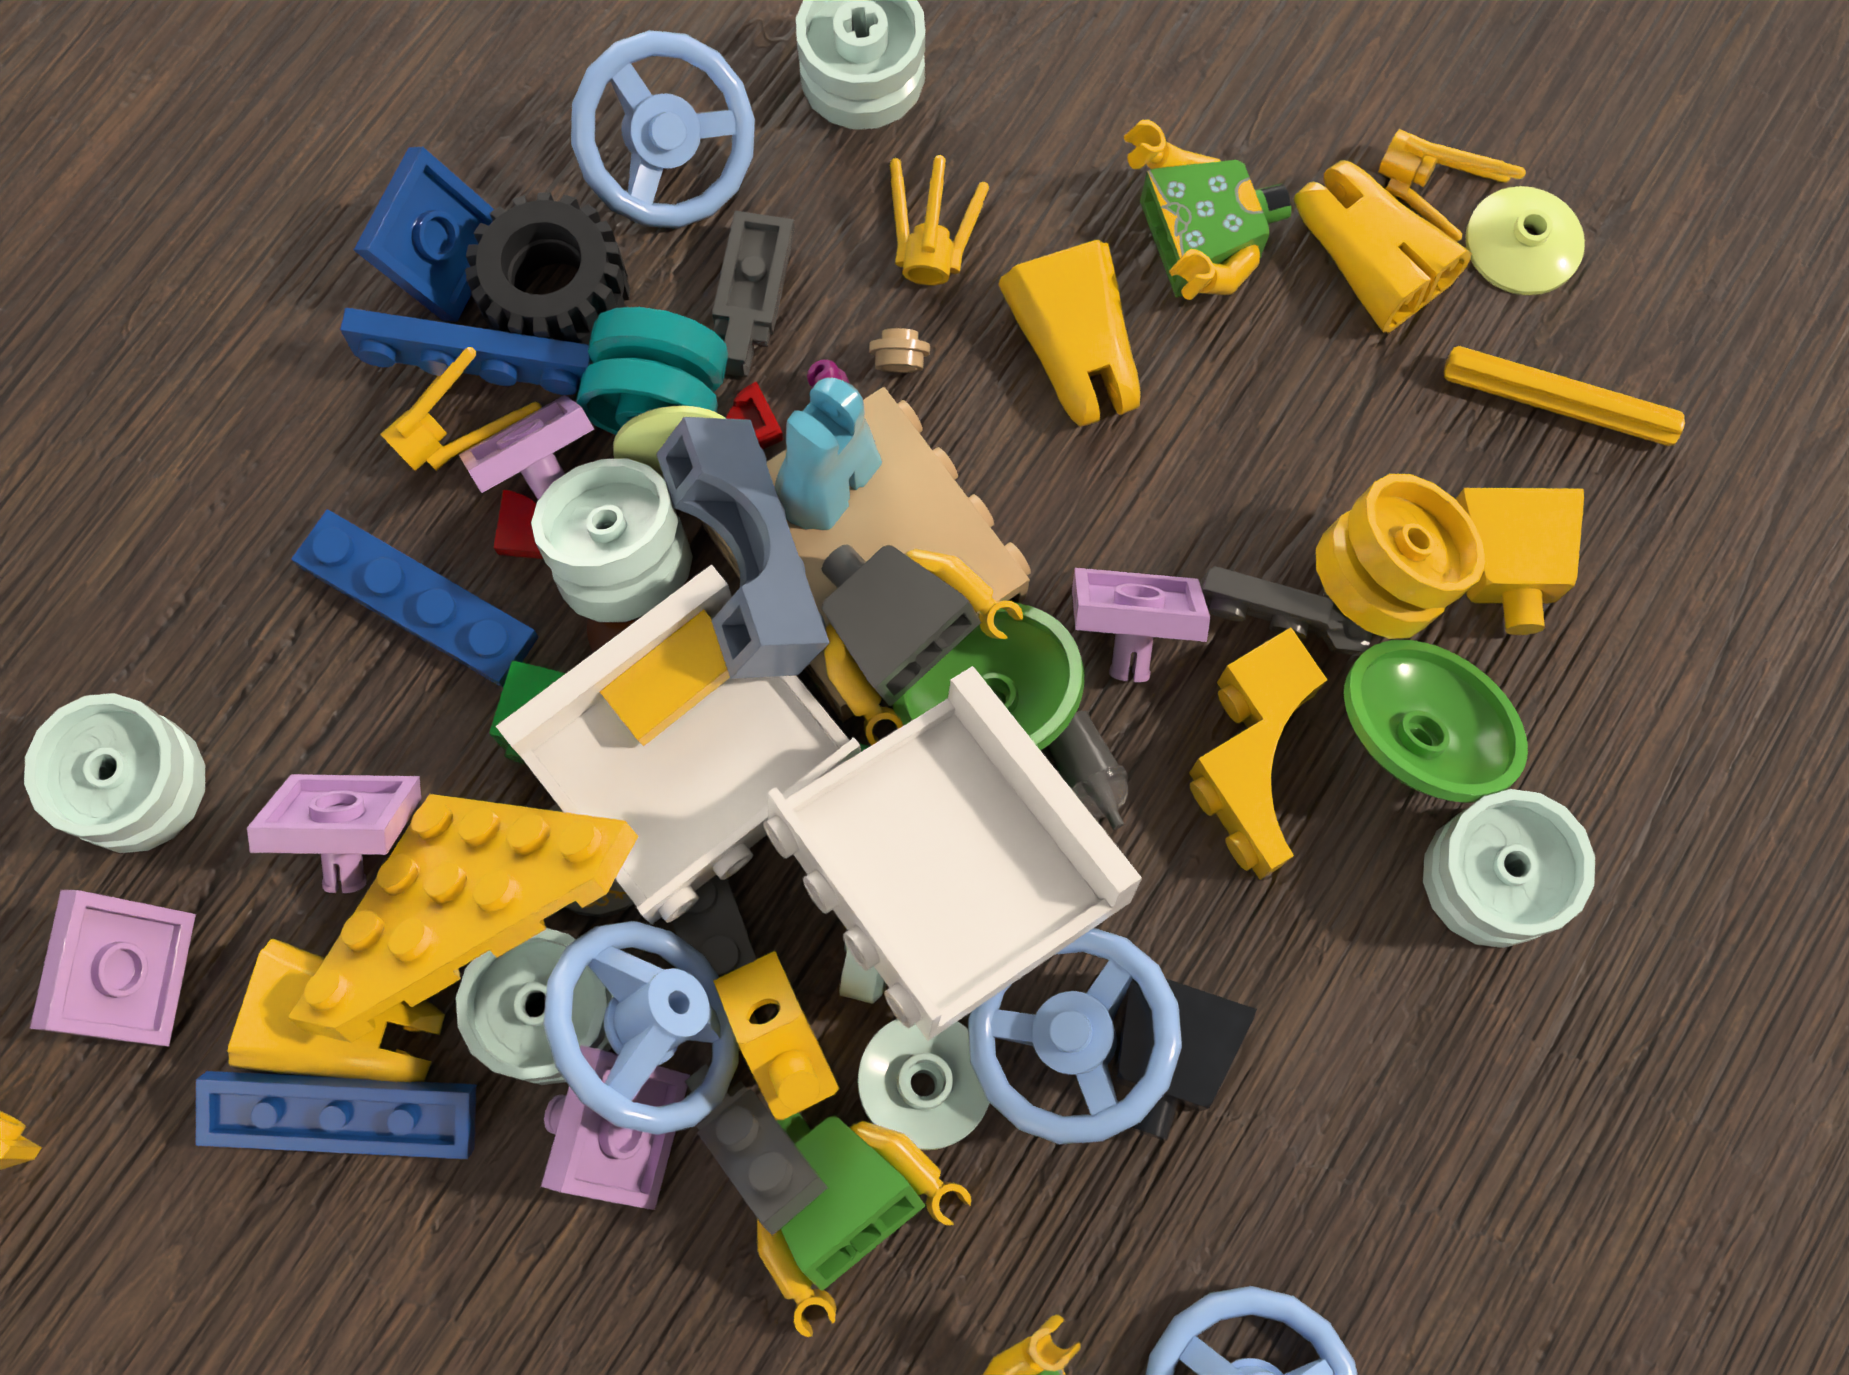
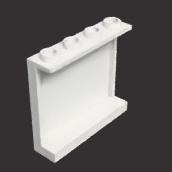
M712 564L496 726L563 812L625 820L639 836L615 879L637 906L636 908L651 925L661 917L667 923L677 919L698 901L699 896L695 891L716 874L721 880L730 877L752 858L753 854L749 848L767 835L764 828V822L768 821L767 792L777 787L786 799L861 753V747L855 738L851 740L847 738L796 675L729 678L645 746L635 738L599 691L703 609L713 619L732 598L728 584Z
M973 666L951 679L948 699L785 799L777 787L767 792L768 821L764 822V828L772 844L784 858H788L791 855L796 857L808 874L803 877V882L812 900L825 914L834 910L848 930L843 934V937L855 960L865 970L873 966L889 987L884 994L896 1017L906 1028L916 1024L927 1041L1128 905L1142 879Z

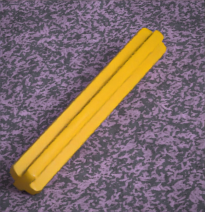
M1461 346L1452 349L1444 367V378L1447 381L1665 446L1676 444L1685 425L1684 414L1681 411Z

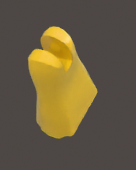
M1341 160L1325 171V187L1317 182H1309L1293 198L1298 214L1332 257L1354 293L1382 332L1390 333L1449 288L1465 270L1471 259L1472 253L1439 228L1401 204L1362 168L1349 161Z
M1094 240L1012 267L1008 273L1001 277L998 285L1017 323L1042 363L1064 410L1079 427L1100 421L1097 397L1089 378L1097 374H1101L1113 407L1119 415L1140 407L1139 378L1124 323L1119 287L1108 243Z
M276 939L269 940L265 948L259 953L228 1045L229 1066L279 1074L391 1082L425 1081L432 1061L416 1058L406 1051L396 1049V1052L380 1049L379 1047L387 1022L404 1026L403 1030L411 1032L424 1031L440 1035L445 1015L443 1012L426 1000L414 1007L402 1001L374 1017L376 1029L352 1043L305 1032L291 1021L288 1016L302 996L307 982L315 975L325 958Z

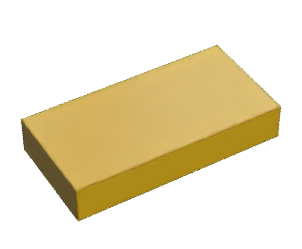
M704 609L599 691L643 746L730 678L711 621L712 619Z

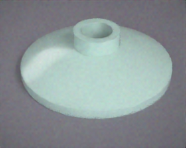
M897 1018L877 1032L863 1053L858 1070V1092L867 1117L872 1124L904 1133L921 1150L941 1149L959 1142L976 1128L988 1109L989 1102L970 1063L968 1028L958 1021L927 1041L916 1024L906 1028ZM918 1073L928 1074L934 1081V1092L929 1096L917 1095L911 1088L912 1076Z

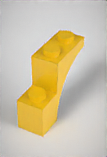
M1291 627L1227 665L1217 681L1221 688L1218 691V696L1230 718L1236 723L1243 721L1248 729L1198 758L1189 772L1194 780L1190 783V789L1195 800L1207 815L1212 816L1216 813L1230 834L1225 838L1230 853L1244 870L1248 871L1252 868L1259 880L1282 867L1294 856L1280 830L1273 806L1271 772L1277 742L1290 716L1301 705L1313 698L1327 681V678Z

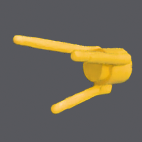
M1401 129L1397 131L1378 170L1379 174L1390 178L1386 191L1404 200L1427 221L1456 242L1462 238L1461 231L1410 187L1413 183L1424 187L1436 163L1503 183L1508 182L1510 178L1522 179L1526 174L1525 169L1522 167L1431 143Z
M942 155L936 156L933 161L925 223L915 226L914 233L911 235L909 233L901 162L897 158H893L890 161L891 188L898 245L895 265L903 267L902 274L905 278L923 285H941L949 280L950 273H960L962 254L989 190V185L986 182L978 184L955 239L952 242L949 239V230L938 225L946 163Z
M467 347L441 376L435 378L414 405L380 435L414 471L426 461L437 471L452 457L470 449L541 409V404L533 402L442 446L439 441L447 435V432L428 412L475 358L476 350L473 347Z

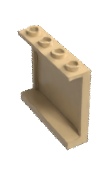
M885 387L863 400L865 408L864 418L870 426L877 450L881 456V466L864 487H859L855 490L849 486V507L831 529L806 530L787 521L798 555L804 563L806 577L818 611L824 619L825 627L830 621L821 606L824 600L837 587L822 572V565L831 552L847 544L865 561H868L878 550L886 545H892L904 554L917 548L956 556L993 589L992 598L995 601H1008L1011 598H1014L1017 603L1024 601L1030 581L1027 575L1031 573L1026 559L1013 543L1009 542L1004 546L991 529L994 526V521L982 500L975 494L970 497L966 496L955 481L958 478V473L948 455L940 447L934 450L929 447L920 435V432L923 430L922 425L911 406L904 400L896 403ZM787 449L767 461V467L774 486L779 469L786 457ZM702 521L705 531L740 578L738 564L731 549L712 527ZM823 649L808 664L805 671L843 723L854 714L828 678Z

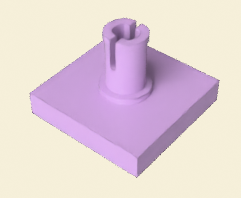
M564 395L459 454V457L481 493L521 472L530 489L539 500L554 481L565 475L553 453L594 430L582 407Z
M1074 568L1072 598L1075 630L1116 634L1112 665L1109 670L1111 677L1128 681L1131 653L1134 652L1132 663L1133 681L1145 682L1149 680L1154 637L1207 642L1210 614L1198 579Z
M291 774L247 827L250 853L321 854L322 888L324 891L336 893L339 889L338 881H341L342 893L356 892L366 885L362 854L387 855L421 801L420 777Z
M61 890L30 1029L147 1045L169 1046L196 914L80 890Z
M580 1046L581 1053L600 1080L605 1083L618 1055L600 1049ZM657 1066L635 1095L632 1102L658 1107L682 1101L687 1089L685 1081L690 1075ZM570 1086L567 1095L554 1096L546 1108L544 1122L548 1132L556 1135L541 1187L562 1193L655 1210L675 1131L656 1135L615 1126L581 1103Z

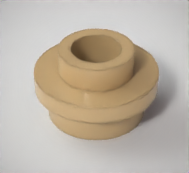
M902 328L885 329L882 331V339L870 342L869 353L875 356V368L877 370L896 373L918 372L923 370L924 357L930 355V344L918 340V332L915 330Z

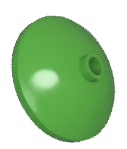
M1016 603L1023 613L1022 621H1016L1008 615L1006 610L1000 608L994 615V625L1008 639H995L985 635L979 624L893 704L894 712L901 718L903 726L948 699L951 679L973 666L1041 751L1065 730L1080 705L1084 690V668L1078 646L1069 631L1058 620L1040 609Z
M1390 640L1368 648L1351 667L1344 685L1345 707L1351 725L1371 757L1400 782L1421 793L1439 799L1474 803L1483 796L1508 790L1520 777L1528 755L1527 738L1521 719L1504 692L1485 673L1467 660L1429 643L1414 640Z

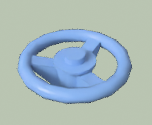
M649 30L614 42L587 68L572 102L571 145L585 182L610 210L642 226L682 228L713 216L739 191L753 159L755 118L742 80L718 51L687 34ZM651 56L681 58L707 73L724 94L729 110L696 113L692 106L679 96L666 93L652 95L631 63ZM610 81L625 112L621 131L623 141L631 152L628 192L623 190L605 169L595 142V111L605 87ZM732 135V150L721 176L700 196L678 204L653 203L663 168H675L690 160L695 154L702 138Z
M636 921L595 926L566 946L547 982L543 1026L555 1067L581 1103L615 1126L656 1135L696 1126L722 1103L738 1065L739 1045L713 980L720 977L702 953L672 931ZM632 947L658 954L677 969H661L619 949ZM587 965L614 996L609 1001L605 1010L604 1027L607 1039L611 1047L618 1054V1057L605 1083L600 1080L581 1053L571 1020L573 990ZM686 1040L712 1043V1063L703 1083L684 1100L658 1107L632 1102L654 1069L669 1060L674 1055L678 1045Z
M1096 928L1091 929L1056 953L1085 952L1109 960L1087 993L1067 991L1056 994L1043 1003L1036 1015L999 1010L1003 995L1011 986L1009 985L971 1011L968 1018L970 1063L988 1102L1019 1130L1057 1144L1102 1142L1140 1123L1169 1089L1182 1048L1178 1002L1159 965L1127 938ZM1132 979H1134L1152 1010L1154 1046L1144 1076L1123 1100L1117 1102L1108 1069V1063L1113 1058L1117 1047V1035L1112 1022ZM995 1038L1034 1046L1038 1056L1047 1066L1063 1074L1076 1075L1090 1114L1061 1116L1030 1104L1008 1083L996 1057Z
M1254 1286L1209 1293L1174 1316L1151 1351L1146 1375H1174L1175 1366L1181 1360L1197 1375H1283L1274 1365L1256 1358H1244L1229 1363L1197 1337V1335L1220 1320L1255 1315L1285 1323L1311 1342L1320 1356V1359L1284 1375H1358L1354 1359L1329 1321L1294 1296Z

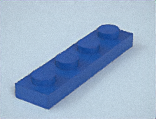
M345 308L340 328L354 356L373 366L392 367L394 363L419 366V368L427 373L441 376L467 347H473L476 350V356L464 369L463 373L479 375L485 381L501 386H511L516 381L538 384L545 390L560 395H573L579 391L582 374L588 365L592 364L588 354L589 345L353 308Z
M328 509L291 558L300 569L502 688L504 687L512 660L522 663L539 638L534 629Z
M206 1071L196 1079V1146L468 1159L475 1150L476 1084L419 1081L391 1082L336 1077Z

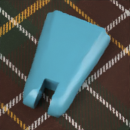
M824 378L818 381L810 391V403L803 411L795 410L787 419V452L779 469L774 487L779 501L785 509L786 520L806 530L831 529L849 507V486L855 490L859 487H864L882 464V459L877 450L870 426L864 418L865 408L862 396L852 385L837 378Z

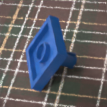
M410 147L401 160L354 251L442 321H458L472 294L465 273V269L470 267L466 259L468 245L478 244L473 233L480 223L489 226L493 222L489 213L495 209L424 147Z

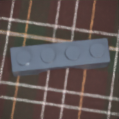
M683 417L656 455L674 508L689 513L712 527L727 543L738 564L740 588L711 620L730 679L799 675L830 642L826 634L824 619L816 606L806 577L804 563L798 555L786 521L785 509L777 496L767 467L765 453L759 445L751 420Z

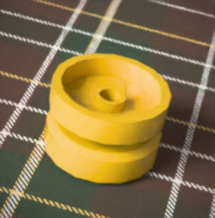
M1388 474L1374 482L1355 501L1352 509L1341 515L1323 533L1316 547V571L1326 594L1343 615L1365 631L1388 639L1410 638L1426 628L1444 612L1446 606L1459 599L1480 581L1486 566L1484 542L1473 519L1455 498L1436 484L1411 474Z

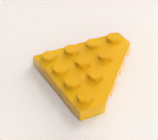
M429 794L422 806L413 815L409 827L388 860L380 867L376 879L359 906L344 924L340 936L321 966L307 982L302 996L288 1018L305 1032L352 1043L376 1029L374 1017L398 1003L405 1001L411 1007H414L460 980L459 968L488 951L498 958L546 930L544 918L574 901L583 908L606 895L639 836L625 820Z

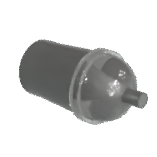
M1078 711L1065 730L1048 745V748L1061 777L1090 814L1098 819L1106 817L1112 829L1116 830L1124 826L1118 810L1124 806L1128 797V774L1124 766L1119 765L1093 724L1088 712Z

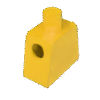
M1464 488L1456 500L1473 519L1484 542L1486 566L1480 581L1466 592L1467 597L1474 603H1503L1505 632L1508 634L1529 635L1543 631L1545 629L1543 603L1549 604L1559 601L1575 586L1577 580L1584 490L1558 488Z
M775 951L713 980L737 1043L776 1120H784L834 1095L839 1090L825 1055ZM765 1004H776L779 1011L776 1017L767 1023L758 1025L754 1011Z

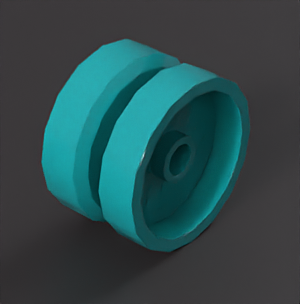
M621 307L600 313L594 322L588 347V354L592 364L588 365L582 374L576 401L592 424L616 435L620 428L632 418L657 408L694 406L717 413L718 403L713 392L723 383L728 351L726 343L713 330L693 319L669 311L645 307Z

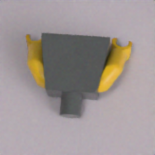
M847 544L831 552L822 565V572L837 587L824 600L821 606L830 621L826 626V634L830 643L824 648L827 675L855 716H864V731L871 745L880 741L872 733L874 725L879 720L889 719L896 724L897 729L903 727L901 718L893 709L880 707L879 704L882 699L891 707L979 624L985 635L995 639H1008L994 625V615L1000 608L1006 610L1008 615L1016 621H1022L1023 619L1022 609L1018 604L1006 600L995 601L992 598L993 589L956 556L917 548L904 554L894 546L886 545L878 550L868 561H865Z

